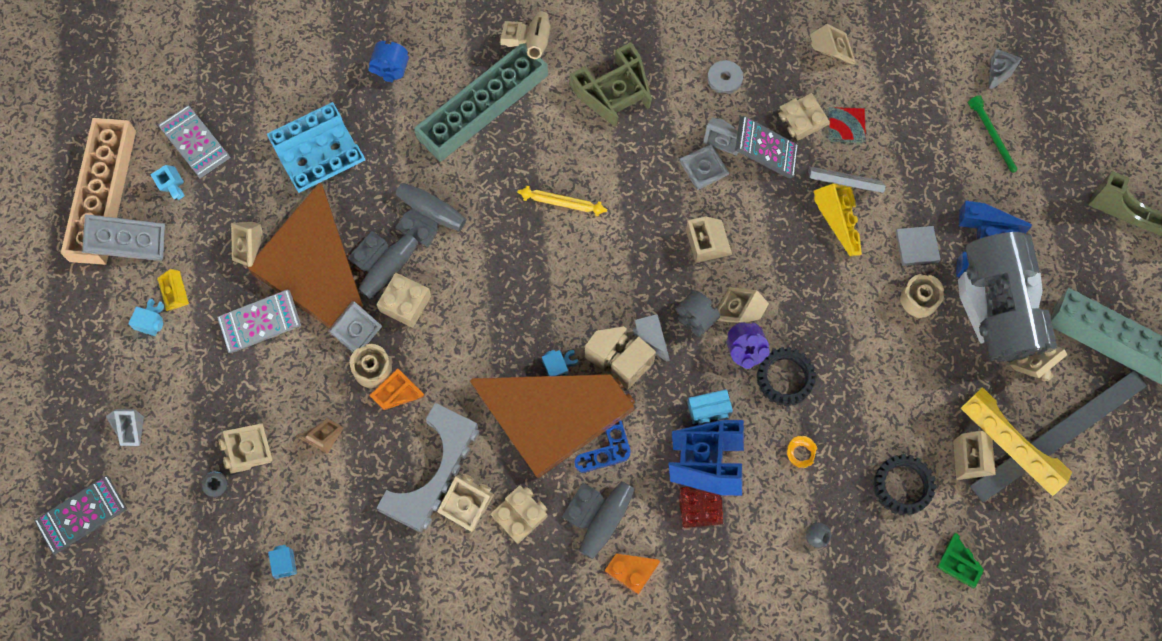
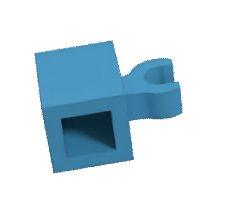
M552 350L542 356V363L547 375L569 376L567 367L578 364V359L574 361L569 359L570 356L575 355L574 350L568 351L564 358L560 350L556 352Z

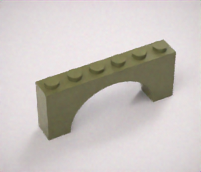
M1111 171L1094 190L1089 206L1162 237V212L1152 209L1134 198L1127 186L1130 178Z

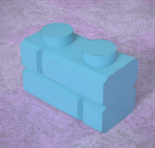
M727 390L690 397L687 401L693 424L703 425L710 423V420L717 419V421L727 420L733 412Z

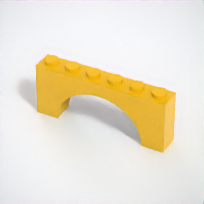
M983 387L960 408L1052 496L1068 483L1072 471L1058 458L1047 456L1028 442L1008 422L999 410L997 401Z

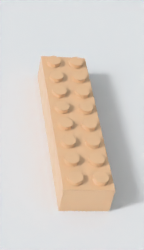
M92 118L61 249V254L69 262L107 265L109 255L82 253L84 217L87 214L117 218L136 130L128 120Z

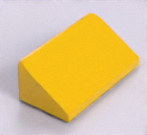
M169 269L158 277L166 311L189 304L180 271Z

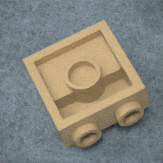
M812 93L799 100L795 98L780 106V112L778 113L781 121H786L788 124L787 130L790 136H795L797 141L830 124V121Z
M263 423L222 432L221 439L218 442L220 450L225 451L226 457H223L225 469L230 470V474L250 470L253 466L272 462Z
M463 474V476L458 475L454 478L437 512L472 532L482 514L486 511L494 494L490 492L491 488L487 485L480 484L479 486L473 483L474 479L471 476Z
M520 485L490 514L517 544L547 518V508L541 501L536 503L532 498L534 494L528 487L522 488Z

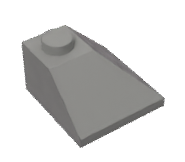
M712 117L706 127L703 143L707 145L712 144L715 148L736 156L738 155V152L735 151L738 131L725 120Z
M658 314L635 320L636 327H633L635 338L639 336L656 351V355L666 362L670 361Z

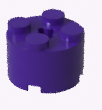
M751 322L752 324L738 323L727 334L726 344L733 361L745 369L758 365L770 354L769 344L762 328Z

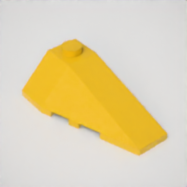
M830 184L814 190L815 203L848 255H862L860 235L854 229L858 219L852 212V207H856L852 187Z

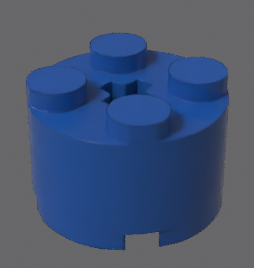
M379 41L375 44L369 63V71L383 77L387 82L401 79L404 76L409 60L408 51L395 42H391L390 45L385 44L386 41Z

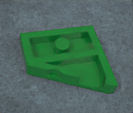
M954 533L936 568L974 589L984 569L974 559L969 548H966L961 542L960 536Z

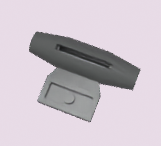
M401 183L396 191V196L412 209L403 215L395 229L404 235L407 233L412 235L418 243L427 248L438 233V224L461 231L467 219L451 205L425 190Z
M371 231L347 258L350 263L361 271L368 272L358 291L364 297L370 299L391 281L394 274L398 273L407 263L417 247L418 241L407 233L389 247L386 240Z
M621 481L604 500L599 491L582 483L562 516L563 519L578 528H588L579 552L593 559L610 540L626 513L634 493L633 487Z

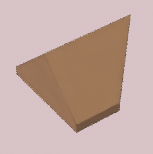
M326 419L318 426L296 435V437L328 454L344 427Z

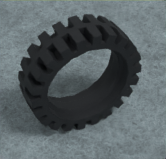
M791 347L774 349L758 367L757 385H759V390L764 393L763 396L765 398L768 397L770 399V402H776L780 406L782 404L789 406L801 403L808 397L815 385L816 372H814V364L811 365V359H807L805 353H799L798 349L792 350ZM782 359L791 360L802 368L805 381L803 387L798 392L781 394L769 384L767 378L768 369L775 361Z
M896 455L886 460L878 468L874 477L873 487L876 491V497L879 498L880 504H883L885 509H890L892 513H899V515L904 516L918 513L930 504L935 495L936 484L934 482L936 479L935 476H932L933 471L927 468L928 465L925 462H921L922 459L918 457L915 459L913 455ZM898 466H906L912 468L920 475L924 489L918 501L912 504H903L895 501L886 490L885 480L891 469Z

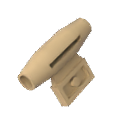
M543 11L537 12L529 26L522 22L505 21L501 35V45L514 47L526 43L528 56L532 59L540 58L548 44L550 33L548 14Z

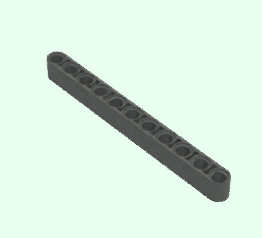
M1135 371L1131 372L1031 444L1042 453L1050 456L1147 387L1146 383ZM1011 457L995 468L996 475L984 476L970 487L983 503L1027 471Z

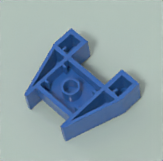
M965 201L959 211V226L976 228L977 240L1008 232H1022L1026 234L1032 227V224L985 203ZM962 252L957 259L956 277H961L964 272H967L969 262L966 252Z
M721 420L672 431L673 450H681L680 463L669 462L670 482L718 495L742 496V463H723V451H744V420Z

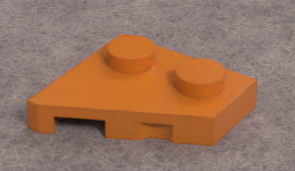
M397 369L369 396L383 410H387L423 398L425 395Z
M616 553L606 567L605 572L639 595L660 561L658 559Z

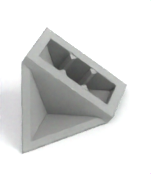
M115 409L106 416L119 438L120 446H140L143 415L135 409Z

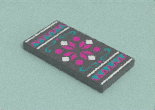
M746 116L740 117L735 151L787 178H793L798 145Z
M106 475L34 521L52 554L56 555L126 511L127 507L110 477Z

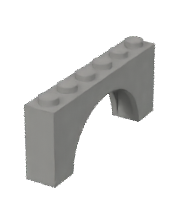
M437 403L434 404L426 418L427 424L438 432L443 442V458L437 473L425 486L416 491L393 493L386 490L377 506L379 512L422 533L423 529L427 530L432 521L430 517L433 511L437 512L442 502L440 500L442 494L448 492L451 486L449 481L452 476L458 474L461 467L459 465L461 459H465L470 451L469 444L471 441H475L479 435L476 422Z

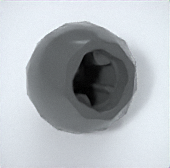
M215 471L205 475L201 483L203 492L209 497L221 496L225 493L228 486L227 478L222 473Z
M816 522L807 528L805 536L811 546L823 548L830 542L831 531L824 523Z

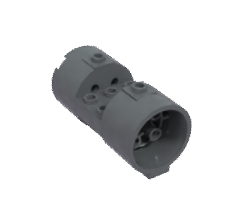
M1022 232L1001 233L969 243L965 247L969 262L967 277L975 287H989L988 297L993 303V316L980 322L979 326L980 335L983 336L984 342L987 344L990 361H995V358L997 362L1028 358V356L1034 355L1035 352L1040 355L1057 349L1049 310L1031 308L1025 278L1033 277L1040 272L1031 234L1025 235Z

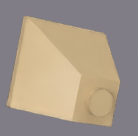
M826 24L810 34L811 45L815 51L850 64L856 63L845 32Z
M255 222L231 223L233 261L248 267L253 265L263 235L261 224Z
M729 287L717 308L720 313V318L717 321L746 323L759 320L769 303L757 290Z

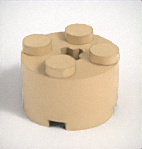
M915 275L909 280L901 293V304L910 315L916 318L930 316L944 299V287L932 275Z
M366 344V346L357 348L350 357L351 372L356 381L364 387L378 388L392 373L391 361L385 350L378 345Z

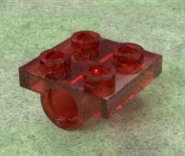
M692 487L680 488L679 504L683 528L723 524L722 495Z

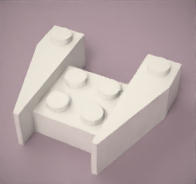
M964 272L958 279L960 299L979 342L984 343V338L979 332L980 322L993 316V303L989 299L988 293H985V287H975L972 285L971 280L967 277V272ZM1041 273L1025 278L1031 308H1039L1043 291Z

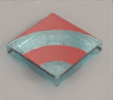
M828 108V120L830 121L828 125L829 142H866L865 108Z

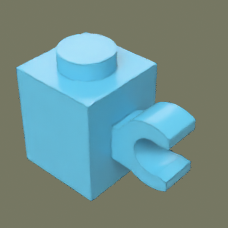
M165 165L151 174L160 191L170 192L173 199L177 198L180 200L185 197L183 191L178 187L184 181L175 167Z
M149 299L146 309L135 308L128 324L134 330L156 336L157 332L163 327V318L158 313L163 310L164 304L159 301L158 306L153 307L155 301Z

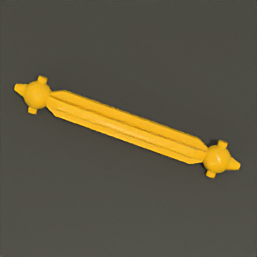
M530 186L517 191L524 198V201L531 197L534 201L585 212L593 211L595 216H599V214L608 210L603 207L600 201L594 205L586 200L540 190L531 191L529 189Z

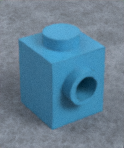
M280 545L274 547L273 551L268 552L273 577L279 579L297 574L294 553L290 547Z

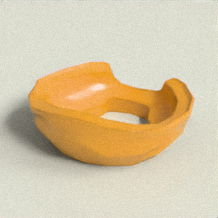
M797 436L788 444L787 456L793 465L799 468H806L814 463L817 446L807 436ZM798 446L806 447L811 452L810 459L804 461L797 460L793 454L794 449Z

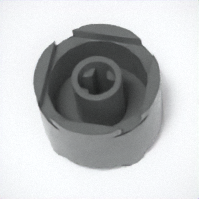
M692 291L675 308L680 315L678 317L680 323L684 326L688 324L692 328L693 333L698 337L704 334L720 318V313L717 308L713 310L710 306L712 302L699 291L695 293Z

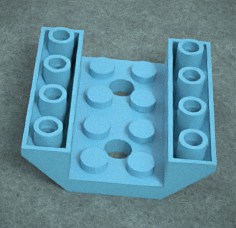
M333 102L267 133L274 150L298 193L365 161L358 145L354 143ZM334 143L340 144L337 150L331 149ZM301 159L307 160L304 166H299L298 162Z

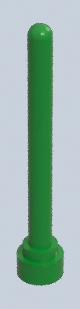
M981 95L971 98L967 102L969 107L977 111L1009 170L1015 173L1017 166L983 108L984 100Z

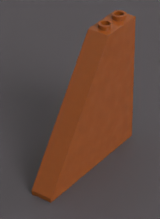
M319 183L255 257L253 265L251 267L247 266L252 275L278 293L290 290L295 305L328 328H331L352 301L356 302L361 308L363 304L323 185Z
M612 375L472 378L470 380L537 478L549 472L635 410L633 405L635 403L634 399L629 393L625 394L622 388L624 386L618 378L614 379Z

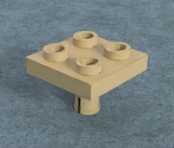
M1057 347V349L1048 353L1038 355L1035 352L1034 355L1028 356V358L1014 360L1010 365L1015 371L1041 378L1042 381H1049L1053 378V373L1050 369L1066 357L1067 353L1065 349Z

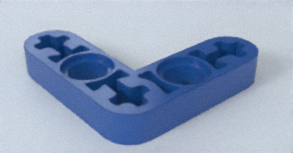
M621 420L618 422L619 425H613L606 430L610 446L582 453L575 458V468L577 471L586 473L619 464L629 459L630 447ZM612 430H619L622 436L619 439H613L610 435ZM624 441V443H621L622 450L627 451L624 457L616 454L619 448L618 445L613 446V444ZM598 454H606L608 461L605 463L598 462ZM594 455L595 466H592V462L587 463L586 468L578 465L580 459L584 458L585 461L591 460L590 456Z

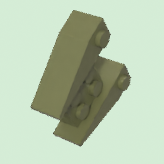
M631 42L616 50L614 61L619 68L594 80L586 66L571 73L569 77V85L576 96L614 127L618 123L619 116L617 112L640 100L647 109L651 105L652 98L641 56Z

